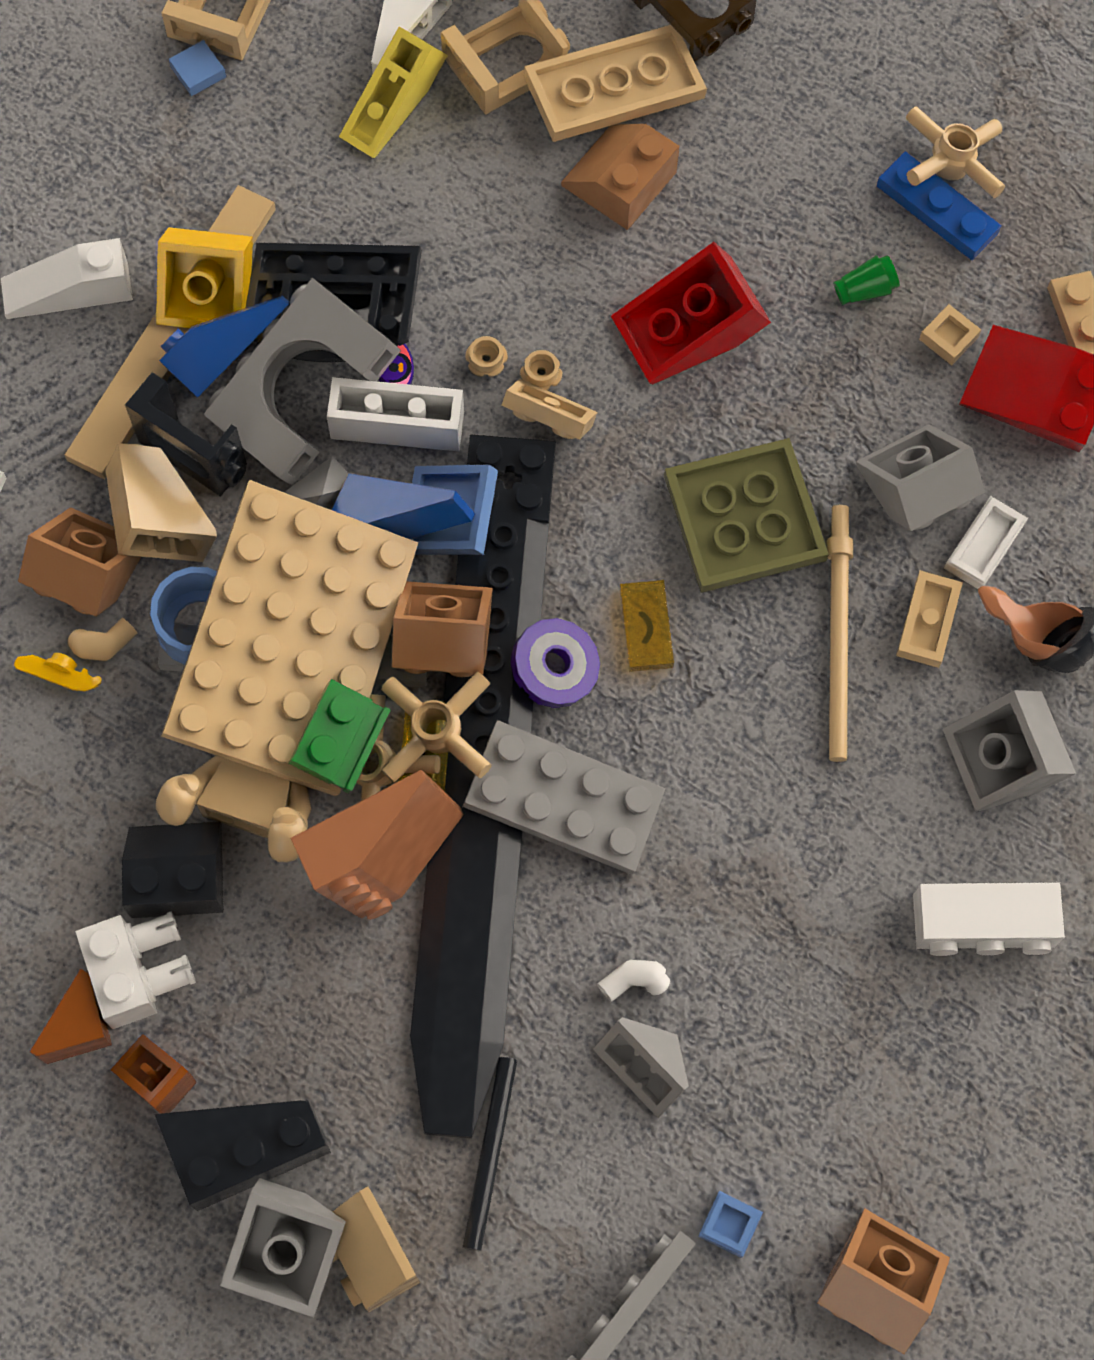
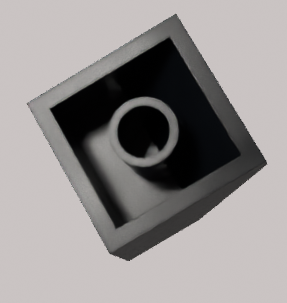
M221 821L185 823L179 826L153 825L129 827L122 857V906L131 918L160 917L171 911L173 916L224 913Z

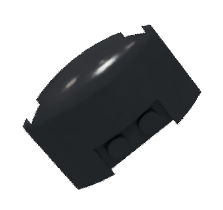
M256 243L245 308L284 296L289 301V305L275 318L280 319L289 308L294 292L300 286L307 285L313 278L388 338L394 345L401 346L409 342L422 249L420 246ZM265 329L254 339V342L258 345L263 340ZM310 350L292 358L322 363L346 362L338 355L325 350Z

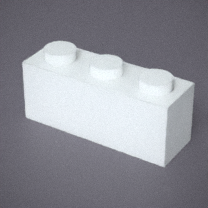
M332 377L327 411V422L331 439L459 452L464 418L463 390Z
M1060 883L920 884L913 894L916 949H930L931 955H954L958 953V948H976V953L979 955H998L1004 953L1005 948H1023L1024 954L1041 955L1050 953L1051 948H1055L1065 938Z

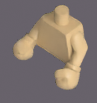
M215 755L192 774H182L170 778L160 789L156 799V810L161 819L169 825H183L197 804L203 817L221 821L223 824L268 838V850L272 859L278 862H290L299 857L290 838L308 828L307 820L311 813V804L307 786Z

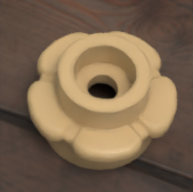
M483 336L472 342L466 351L465 358L469 362L468 368L473 374L479 377L484 375L494 377L503 371V364L507 361L508 355L505 347L497 339ZM484 356H489L491 359L489 361H484L482 358Z
M537 350L529 354L524 361L525 365L520 370L522 380L545 390H549L550 386H557L563 375L562 370L559 369L560 361L554 354L546 350ZM543 369L546 373L544 375H539L537 372L538 370Z

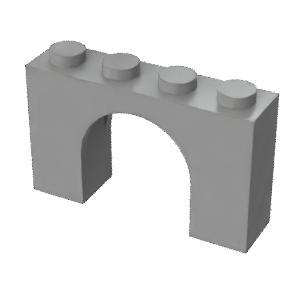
M313 278L307 285L300 286L294 292L289 308L280 319L273 320L267 326L261 343L253 353L246 354L239 361L234 377L226 386L219 388L212 395L209 401V408L203 414L224 432L231 424L237 427L242 447L277 477L292 486L319 454V451L291 429L277 412L274 402V387L277 377L285 364L300 353L310 350H325L341 357L369 381H377L401 351L388 338Z

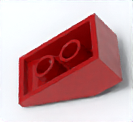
M715 242L709 244L611 315L642 372L652 385L738 347L771 323L732 257Z
M992 325L959 405L1080 452L1086 445L1094 426V354L1069 345Z

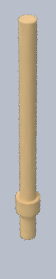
M835 505L832 507L831 537L827 539L828 559L831 560L829 760L844 762L847 761L849 560L853 558V539L849 537V507L846 505Z

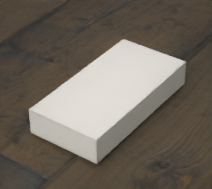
M990 496L946 562L944 569L977 589L985 586L1028 518Z

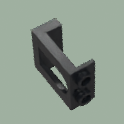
M151 372L125 404L138 442L144 446L161 448L172 465L221 497L229 486H236L246 472L247 462L237 427L231 424L213 446L177 422L178 416L167 382Z

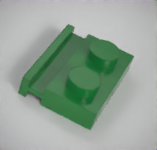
M331 679L327 683L288 764L328 784L332 783L349 794L362 772L391 709L383 708L373 703L372 699Z

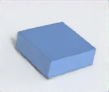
M204 40L168 59L171 69L191 96L226 78L225 69Z
M719 1191L698 1237L742 1258L763 1212Z

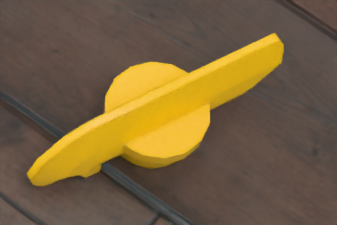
M53 653L51 658L47 659L35 655L20 656L14 662V667L17 670L74 691L85 692L95 689L102 683L100 676H90L85 668L81 672L76 671V662L62 653Z

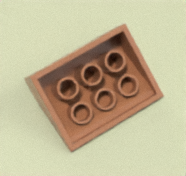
M420 770L290 839L314 890L362 919L366 916L367 919L371 920L389 912L393 908L391 903L403 897L464 814L460 806L423 770Z

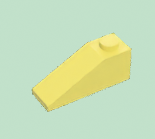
M398 27L339 137L370 157L375 158L429 91L448 55L416 35Z

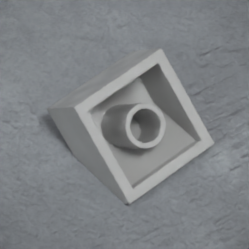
M930 424L856 461L858 470L889 518L909 531L928 527L933 523L934 519L951 510L966 507L972 499L985 493L973 448Z
M1014 690L943 729L975 811H983L1039 793L1076 774L1042 691Z
M259 1178L250 1192L220 1286L314 1318L346 1221L306 1193Z

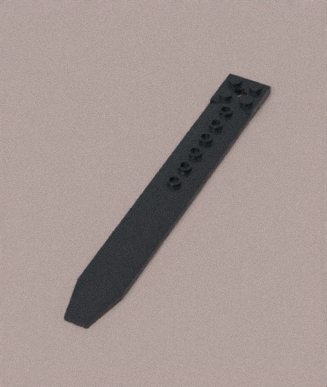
M470 434L467 465H491L498 470L497 479L507 472H512L516 477L521 478V482H515L512 489L504 488L503 481L496 480L484 555H458L455 585L493 588L487 655L483 676L490 682V685L459 716L461 721L460 737L481 755L484 753L497 720L531 733L534 701L529 698L530 695L525 692L523 687L520 688L514 680L510 661L513 646L528 627L541 620L556 441ZM446 672L443 703L446 704L472 676L456 677ZM445 720L441 721V731L446 726L447 721ZM448 751L438 754L440 757V771L436 774L435 783L460 806L464 815L427 863L410 1040L424 1134L472 1138L504 1047L522 830L462 807L475 774Z

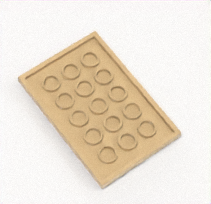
M249 480L241 498L161 737L333 796L339 795L340 787L332 783L328 784L288 763L327 683L331 679L370 698L393 626V617L400 594H403L419 542Z

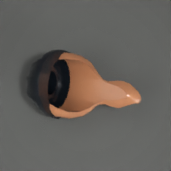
M982 586L978 589L979 596L987 612L993 617L1003 620L1004 624L1010 627L1015 646L1023 655L1029 658L1033 666H1039L1053 672L1071 673L1084 666L1093 657V607L1077 608L1074 605L1063 602H1041L1023 606L1016 604L1004 591L995 587Z

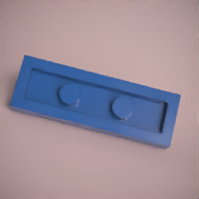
M905 151L879 177L877 187L973 261L999 234L1002 225L936 174L917 186L910 184L907 179V172L921 163Z

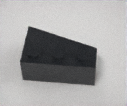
M308 1100L155 1114L189 1205L196 1211L254 1187L259 1178L268 1181L331 1153L314 1109Z

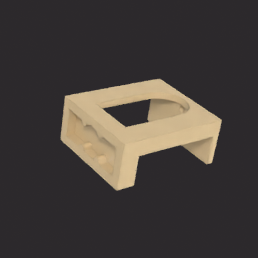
M170 0L167 1L162 11L167 37L191 45L204 40L211 51L242 61L271 0H247L237 22L202 11L207 0H179L178 3Z
M519 0V6L464 36L455 25L441 32L442 52L448 55L446 62L485 115L528 92L530 89L524 78V70L497 83L478 56L519 35H528L541 43L543 54L537 62L566 55L570 50V44L565 33L560 28L555 29L540 0Z

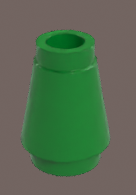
M875 255L841 277V279L833 282L836 294L842 305L891 295V290L900 287L896 269L888 255L881 258Z

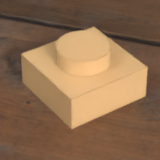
M948 304L922 331L919 340L950 365H953L979 338L981 329Z

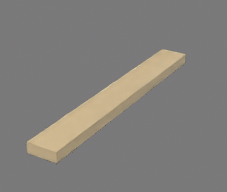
M238 185L208 232L252 236L254 245L275 212V203ZM155 313L65 453L68 462L105 480V470L117 444H127L135 432L125 407L126 402L151 372L167 382L172 373L159 361L166 353L160 346L178 328L184 334L190 328L156 325Z

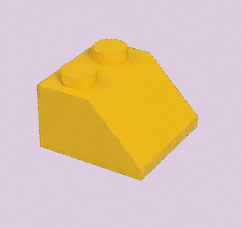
M168 227L158 240L156 325L191 328L194 325L245 309L252 272L253 237Z

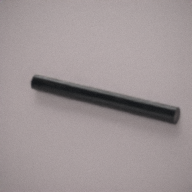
M499 1057L463 1241L462 1248L474 1251L482 1250L518 1062L508 1057Z

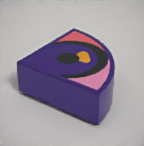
M406 344L398 345L397 347L401 350L378 380L380 382L412 385L414 363L411 352Z

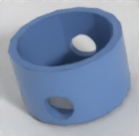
M188 567L173 572L159 584L151 600L150 616L160 646L173 660L184 665L192 645H184L176 638L174 632L175 619L179 612L187 605L195 602H207L217 572L209 567Z

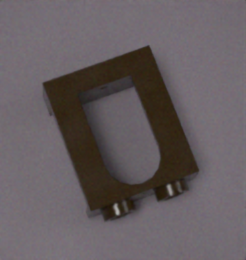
M632 0L640 10L651 3L690 44L689 52L694 62L704 55L708 57L714 54L721 47L722 43L734 34L740 35L747 31L754 22L757 0H728V8L722 15L715 18H705L694 13L683 0Z

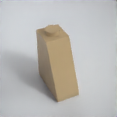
M118 443L105 470L118 555L203 562L217 537L216 529L167 456L159 447Z

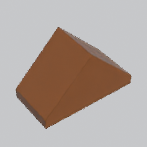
M82 969L79 970L30 1050V1053L46 1064L112 1046L108 1026L103 1020L89 973Z
M143 1034L111 1068V1071L160 1114L170 1113L197 1083L188 1070Z

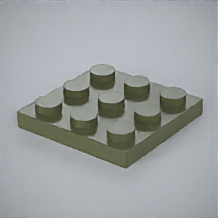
M790 438L665 469L664 478L701 593L827 561L829 553Z

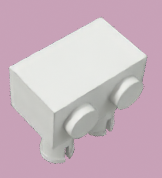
M172 911L132 926L131 923H126L123 917L119 915L75 931L103 1020L112 1029L157 1014L154 1003L156 996L188 984L196 983L186 955L146 970L145 966H142L140 958H142L143 952L181 940Z

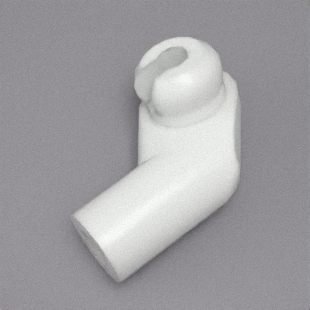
M629 960L607 975L597 985L603 995L612 1002L632 986L645 987L652 995L662 994L668 989L670 979L665 974V967L657 961Z

